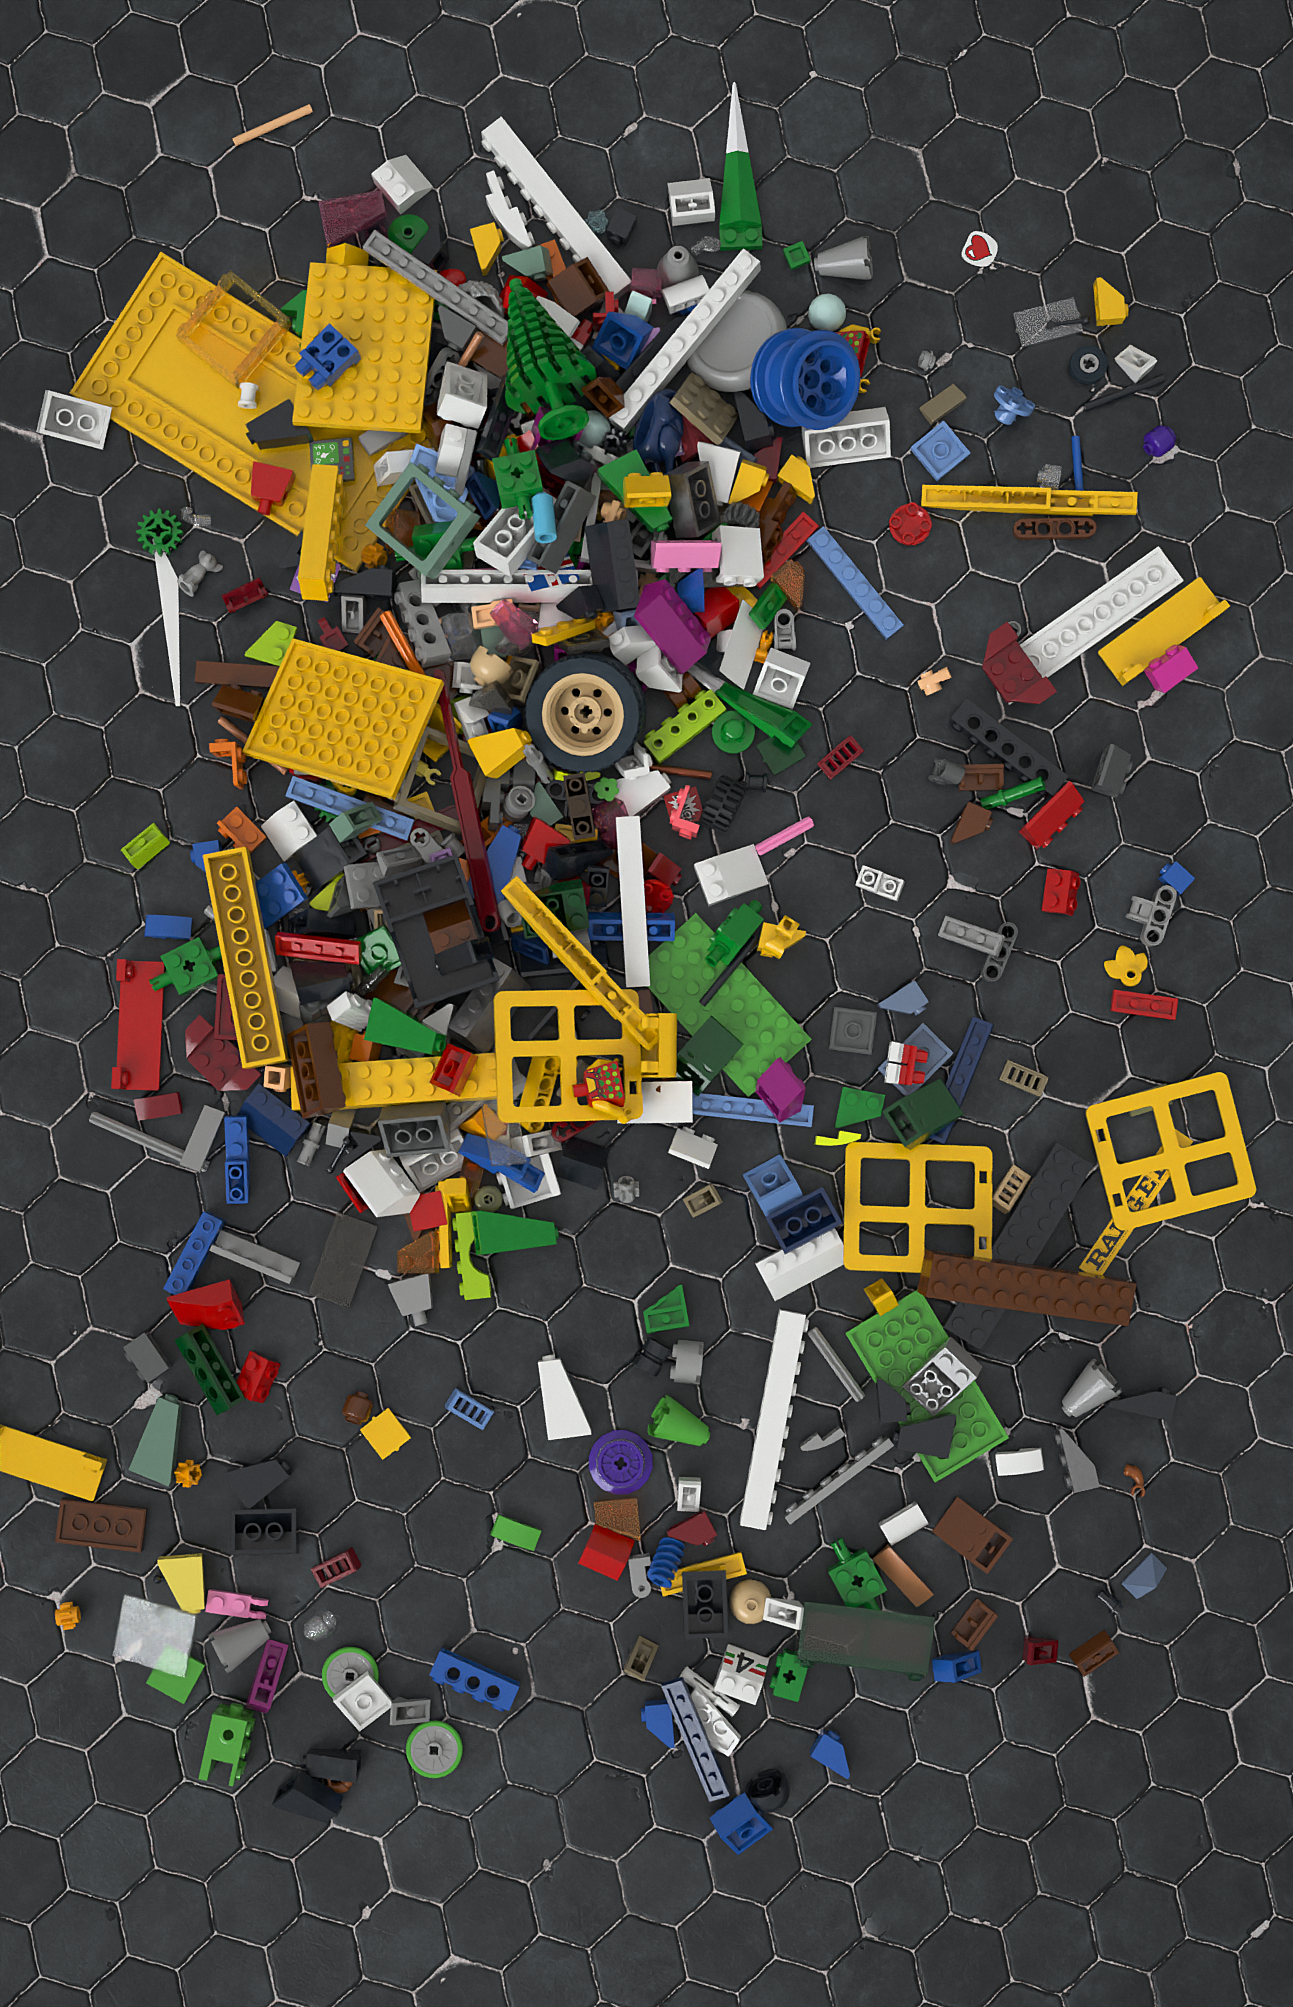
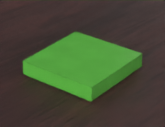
M168 1643L146 1684L184 1704L206 1664Z

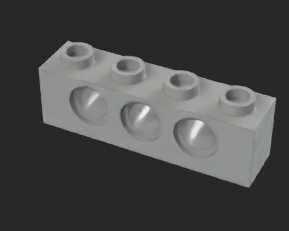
M421 579L399 583L396 592H394V600L401 609V618L403 623L407 625L408 637L415 646L417 660H420L422 668L447 663L451 651L433 604L422 603Z

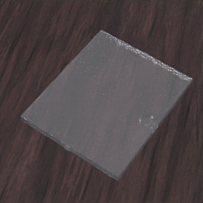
M126 1593L123 1598L113 1656L184 1678L186 1677L190 1652L193 1647L192 1641L197 1615Z

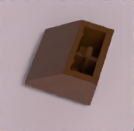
M588 257L572 264L546 283L561 308L574 317L598 306L605 299V292H610Z

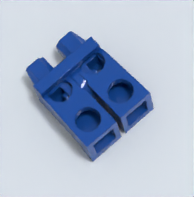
M329 323L306 349L299 353L301 359L297 362L295 368L303 377L312 370L315 374L309 379V382L316 390H319L326 384L331 387L334 381L347 368L361 360L359 351Z

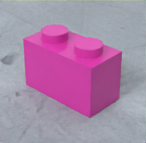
M1180 645L1169 647L1163 656L1150 661L1149 666L1144 669L1145 674L1156 691L1166 693L1198 669L1186 647Z

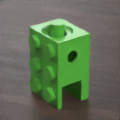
M232 1703L231 1705L219 1704L212 1715L198 1779L205 1781L209 1779L215 1769L216 1760L233 1764L229 1786L233 1787L236 1780L241 1779V1775L244 1774L246 1761H243V1759H245L246 1753L249 1752L251 1740L248 1737L253 1732L256 1718H252L254 1711L243 1709L244 1706L237 1703Z

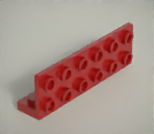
M117 959L116 981L120 982L117 1067H112L111 1089L155 1091L160 1089L164 987L155 992L149 979L165 972L163 962Z

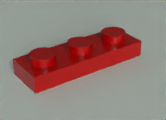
M1113 990L1110 1011L1176 1020L1178 998Z

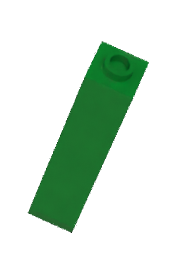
M637 449L597 470L598 477L623 504L624 477H628L630 473L650 476ZM666 506L628 508L651 533L655 531L661 533L670 528L669 524L672 522V517Z
M373 997L364 1040L442 1056V1052L446 1047L445 1034L392 1003Z
M471 1211L476 1255L557 1244L558 1229L554 1227L553 1222L486 1211Z

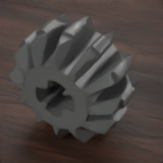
M741 501L739 503L732 502L726 508L723 520L728 526L758 528L760 514L755 511L756 508L750 507L749 504H743Z

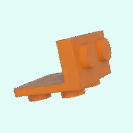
M216 739L215 743H209L210 753L214 756H232L233 784L238 789H244V784H247V772L243 771L246 755L242 752V747L236 742H228V739Z

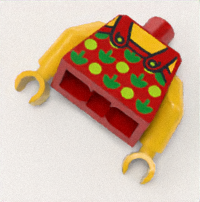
M852 324L835 333L844 337L852 346L859 362L860 377H862L869 343L876 344L880 341V338L874 337L873 334L879 335L881 330L873 328L870 331L867 327ZM862 379V380H860V385H861V383H864V384H866V385H870L869 380H867V379ZM860 386V388H859V393H865V392H867L865 389H862L861 386Z
M617 1058L613 1061L598 1059L584 1071V1083L572 1085L574 1098L586 1096L589 1107L617 1117L620 1123L626 1124L632 1120V1118L626 1116L632 1111L630 1108H625L624 1110L621 1108L624 1107L625 1096L620 1071L623 1068L618 1067L620 1061Z

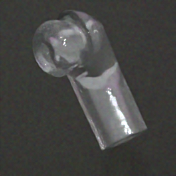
M705 236L689 247L694 256H697L702 251L716 252L720 249L721 242L718 238Z
M183 507L181 509L182 514L180 517L182 521L192 525L210 526V515L192 514L193 510L190 507Z

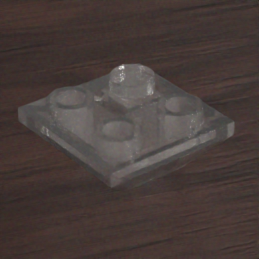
M452 613L439 618L451 651L448 661L471 659L479 646L483 647L481 630L474 629L472 613Z

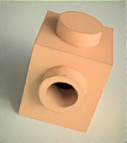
M282 1063L266 1065L264 1087L273 1088V1091L286 1092V1089L291 1088L292 1065Z

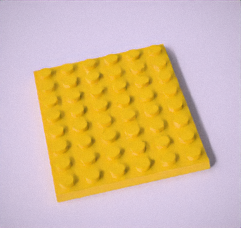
M310 262L300 352L306 349L314 338L330 323L343 338H346L359 351L361 360L347 368L334 381L331 387L326 384L319 390H316L309 382V379L315 374L312 370L305 377L298 373L292 419L293 425L421 434L435 299L389 267L342 266L339 264Z
M292 638L242 752L246 756L395 800L442 691L444 682L437 678Z

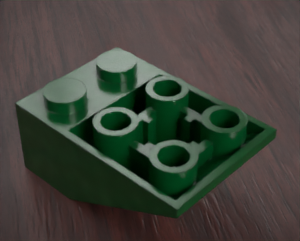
M581 879L559 882L533 892L569 931L590 928ZM521 916L525 939L539 937Z
M710 1016L677 1053L676 1078L680 1081H692V1092L699 1096L744 1044L713 1016Z
M941 1079L901 1098L882 1111L904 1147L909 1150L964 1115Z

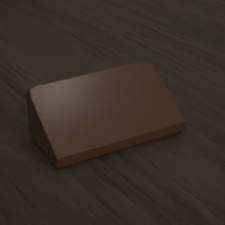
M1101 1631L1072 1651L1069 1656L1085 1677L1120 1652L1105 1631Z

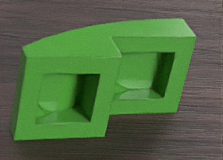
M498 1514L490 1535L534 1551L541 1530Z

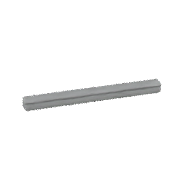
M93 1112L90 1116L89 1122L179 1162L183 1157L185 1151L98 1112ZM205 1160L202 1172L207 1171L210 1164L209 1161Z

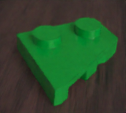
M842 1087L835 1127L840 1128L880 1117L885 1095Z

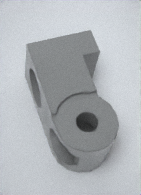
M650 1553L629 1555L632 1591L635 1596L644 1598L651 1591V1583L647 1578L645 1567L651 1564Z

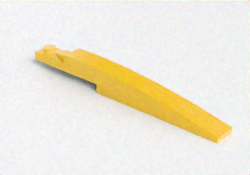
M922 485L921 507L1067 516H1093V514L1136 515L1138 492L1051 490V488Z
M515 876L501 890L503 895L615 1020L618 1019L646 1050H650L659 1041V1029L641 1028V1017L647 1016L606 974L607 971L521 879Z

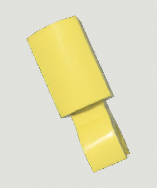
M419 760L415 774L421 778L424 776L430 785L435 786L436 783L430 779L431 775L437 774L441 777L442 774L437 769H429L428 764Z

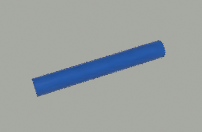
M1072 436L1075 491H1084L1080 436Z

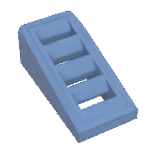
M457 1388L454 1389L445 1404L447 1410L481 1430L485 1428L494 1413L493 1410ZM459 1397H461V1398H462L461 1401L459 1402V1404H458L457 1407L455 1408V1407H454L455 1403L457 1402V1400L459 1399ZM467 1401L470 1402L464 1413L461 1412ZM476 1406L477 1409L473 1413L472 1417H469V1414L472 1411L473 1407ZM482 1410L485 1411L480 1421L477 1422L476 1419Z

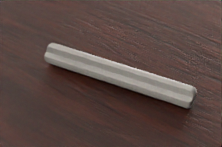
M814 1327L809 1330V1337L854 1400L858 1402L865 1397L864 1392L819 1329Z

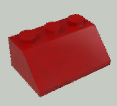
M1069 781L1018 832L1036 849L1041 846L1045 848L1053 840L1051 835L1055 831L1060 833L1068 825L1066 820L1071 815L1075 818L1083 810L1081 805L1085 801L1073 783Z

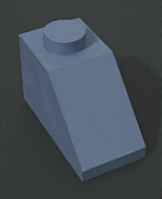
M914 980L877 1004L880 1009L908 1015L914 1012L917 1015L927 1009L925 1004L929 1001Z

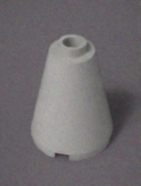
M863 236L818 253V258H814L815 271H819L820 275L863 280L872 279L873 264L872 256L870 255L869 237Z
M682 246L672 247L661 258L657 266V278L662 288L670 287L699 275L697 262Z
M1092 1359L1062 1399L1063 1406L1061 1408L1069 1417L1072 1415L1078 1417L1122 1393L1121 1387L1118 1390L1115 1387V1384L1118 1382L1102 1364L1099 1366L1094 1364L1097 1361L1096 1359Z
M260 1619L211 1632L208 1636L210 1639H215L211 1643L221 1663L224 1666L228 1665V1668L225 1669L228 1674L269 1639L268 1634L271 1633V1630L266 1621L261 1622Z

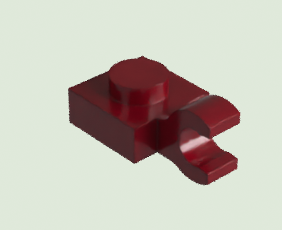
M325 617L317 621L324 632L319 638L326 648L341 651L349 646L338 626L331 629Z

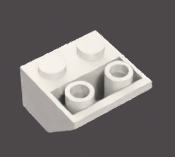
M710 178L668 183L673 226L715 221V207Z

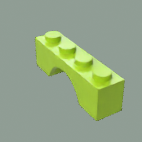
M471 1212L456 1213V1218H452L453 1230L458 1232V1239L455 1240L456 1253L460 1252L461 1260L457 1261L458 1274H462L463 1282L459 1283L460 1295H464L465 1300L489 1298L492 1296L490 1274L478 1270L470 1256L471 1245L474 1241Z

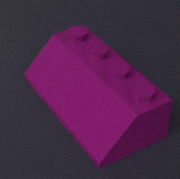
M666 579L644 585L634 617L679 674H684L707 653L711 637Z

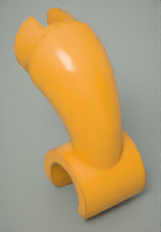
M768 630L762 633L759 649L757 648L754 661L763 664L774 638L772 632L770 635L767 634Z

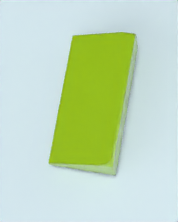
M152 823L124 846L121 851L136 869H140L168 846L170 841L156 824Z

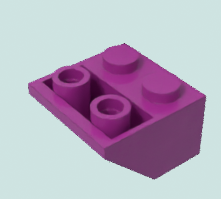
M779 1057L759 1077L755 1092L777 1120L782 1122L801 1111L806 1088L804 1082L795 1076L791 1066Z

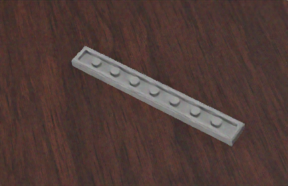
M376 230L373 231L363 245V250L457 315L475 325L502 346L508 340L507 320Z

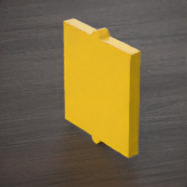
M389 1407L377 1417L373 1416L372 1421L360 1429L382 1460L392 1452L398 1451L399 1447L411 1438Z

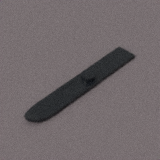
M685 316L669 321L615 383L623 390L624 394L684 322Z

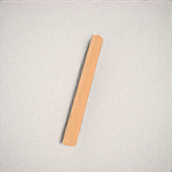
M310 104L232 139L235 146H238L308 115L313 111Z

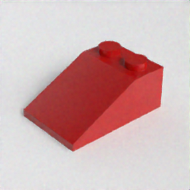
M230 1280L167 1297V1302L181 1325L198 1327L203 1324L205 1328L226 1330L245 1324L242 1303Z

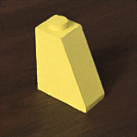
M203 1553L160 1556L157 1560L158 1566L182 1611H188V1614L200 1613L201 1609H205Z

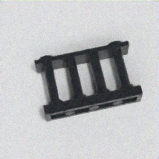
M506 374L502 376L498 388L489 389L487 387V409L479 428H469L460 424L462 428L475 430L477 432L476 440L479 435H482L479 444H474L472 454L480 453L491 462H493L492 458H497L500 455L514 414V410L507 406L505 399ZM495 397L493 405L488 407L491 398ZM488 416L486 425L482 426L484 417Z

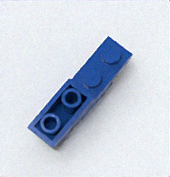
M247 1115L225 1116L227 1204L249 1203L250 1140Z
M466 1134L458 1153L491 1173L500 1172L533 1193L538 1191L545 1174L531 1165V1159L500 1143L476 1135Z

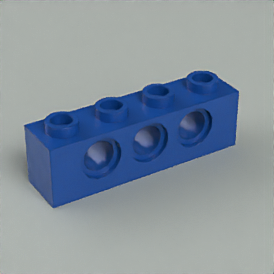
M588 912L589 940L623 941L622 912ZM646 913L647 941H675L674 913Z
M203 1211L163 1288L164 1290L174 1295L191 1290L210 1253L209 1250L212 1244H215L220 1230H222L227 1220L209 1211Z
M441 1647L429 1674L436 1683L442 1685L447 1683L453 1686L452 1689L462 1694L467 1692L472 1695L473 1699L479 1702H484L485 1700L492 1703V1707L499 1711H504V1709L510 1710L520 1687V1682ZM455 1667L459 1669L460 1675L453 1677L449 1674L448 1670ZM471 1676H476L480 1683L473 1686L469 1683L468 1679ZM496 1685L500 1692L493 1695L488 1691V1687Z

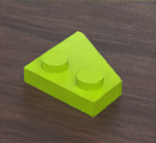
M276 621L245 652V656L280 667L292 638L295 639L298 628Z

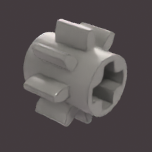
M542 865V868H537L534 882H538L539 886L545 888L558 882V880H553L543 869L544 865Z
M623 1176L619 1178L618 1182H614V1197H619L621 1202L629 1203L635 1199V1196H640L639 1181L634 1182L632 1177Z

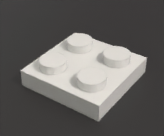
M368 1671L333 1697V1702L359 1732L390 1709L391 1702L393 1701Z

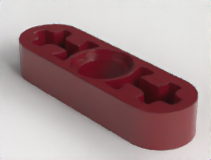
M600 1120L586 1121L582 1127H577L573 1121H569L574 1132H571V1129L567 1130L565 1137L557 1136L556 1133L558 1127L561 1129L568 1127L567 1121L557 1122L552 1127L551 1136L556 1142L562 1143Z

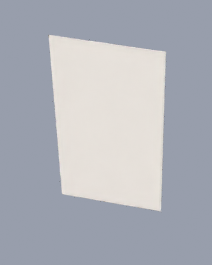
M692 1081L641 1082L643 1114L640 1118L632 1119L627 1123L693 1122ZM658 1086H661V1093L656 1091Z

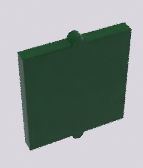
M769 737L756 745L763 757V763L767 764L774 776L806 757L798 744L799 741L791 748L782 743L779 738Z

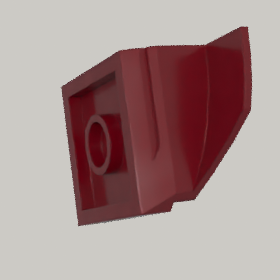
M1007 621L990 633L981 668L1006 703L1040 704L1057 691L1047 676L1043 678L1016 641L1018 635Z
M199 1015L185 1029L188 1062L218 1091L247 1090L262 1074L255 1068L244 1069L239 1049L230 1040L214 1039L215 1027H212Z

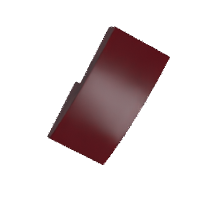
M179 1092L134 1099L138 1121L183 1113Z

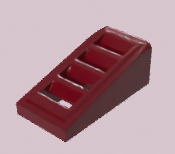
M850 735L820 760L817 765L831 780L863 754L864 750ZM847 744H849L853 748V750L856 752L855 754H852L849 751V749L846 747ZM841 749L849 757L847 761L839 753ZM834 755L842 763L841 766H839L832 758ZM829 761L836 770L832 772L825 762Z
M351 1547L312 1567L311 1571L320 1588L356 1572L361 1567V1563ZM337 1561H340L344 1569L343 1571L341 1570ZM330 1564L332 1565L336 1575L333 1574L329 1566ZM322 1568H324L328 1576V1579H326L324 1574L322 1573Z

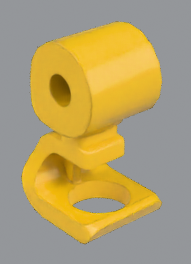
M785 915L775 929L777 935L774 939L769 940L763 949L780 959L784 952L785 941L792 938L800 924Z

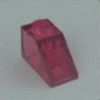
M505 598L490 612L491 617L506 638L521 649H524L532 641V634L537 632V622Z

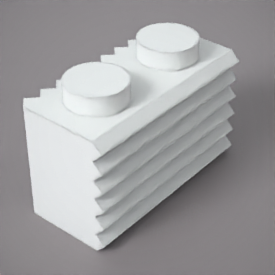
M345 991L327 1005V1009L332 1021L362 1032V1029H365V1026L367 1027L372 1001Z

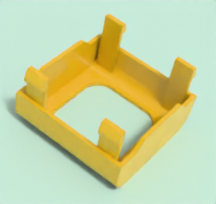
M645 1014L647 1017H641V1028L659 1029V1041L650 1050H646L641 1045L642 1078L676 1077L677 1014Z

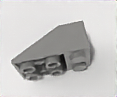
M950 1337L922 1364L902 1387L927 1411L935 1416L978 1377L982 1366Z

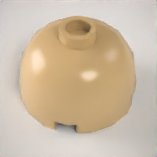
M479 646L470 661L471 671L475 675L474 681L482 687L486 684L491 687L504 684L514 671L497 655L486 654L488 649Z
M746 1579L738 1582L732 1588L729 1596V1606L737 1620L745 1624H756L763 1621L766 1598L772 1597L769 1589L762 1582Z

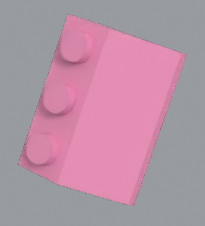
M651 540V567L656 568V572H669V568H678V572H691V568L703 569V572H712V568H718L721 542L716 540Z

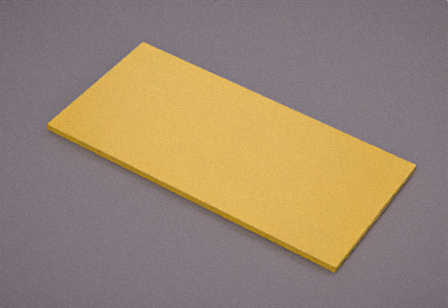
M160 252L73 386L70 395L75 398L112 407L110 420L258 511L260 502L253 500L251 497L253 461L293 470L296 477L283 507L272 505L270 516H264L296 536L304 528L311 478L309 443L260 450L256 443L252 445L246 436V433L249 431L245 425L288 399L294 405L298 375L295 365L299 361L301 349L299 344L302 339L163 252ZM247 382L259 386L255 397L256 409H246L238 406V401L241 399L240 383ZM423 425L421 434L408 433L407 436L389 444L386 449L371 456L368 455L358 439L359 436L368 430L306 426L314 441L350 437L353 440L355 481L343 482L345 498L341 499L340 504L343 505L342 518L338 519L341 531L340 536H336L338 554L334 555V560L355 573L358 572L363 564L361 561L363 548L369 544L374 545L379 539L365 524L395 484L377 486L373 465L386 452L414 450L416 444L431 448ZM409 489L405 492V494L402 496V498L397 503L395 508L392 510L390 515L387 517L385 522L382 524L385 528L387 527L388 523L390 522L395 512L401 505L402 501L408 494Z

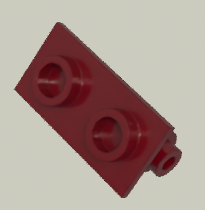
M259 577L221 595L226 604L228 612L235 613L236 610L261 598L265 599V596L269 594Z

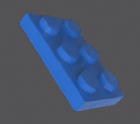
M286 862L277 866L255 883L264 929H268L308 899Z

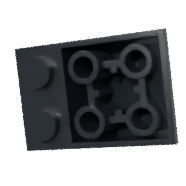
M331 827L325 829L293 854V857L315 891L344 874V866L360 864L370 857L357 836L339 842Z

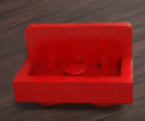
M605 292L606 313H593L594 332L599 333L608 312L619 313L618 299H614V292Z
M1047 869L1041 911L1073 916L1077 908L1076 894L1080 887L1079 874L1070 870Z
M250 1351L236 1381L244 1397L250 1401L264 1403L281 1364Z

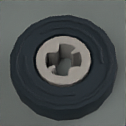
M1086 345L1077 349L1069 362L1070 373L1073 378L1083 384H1094L1101 380L1108 367L1104 351L1093 345ZM1090 360L1092 362L1091 366L1094 365V368L1086 369V364H1083V362L1087 363Z

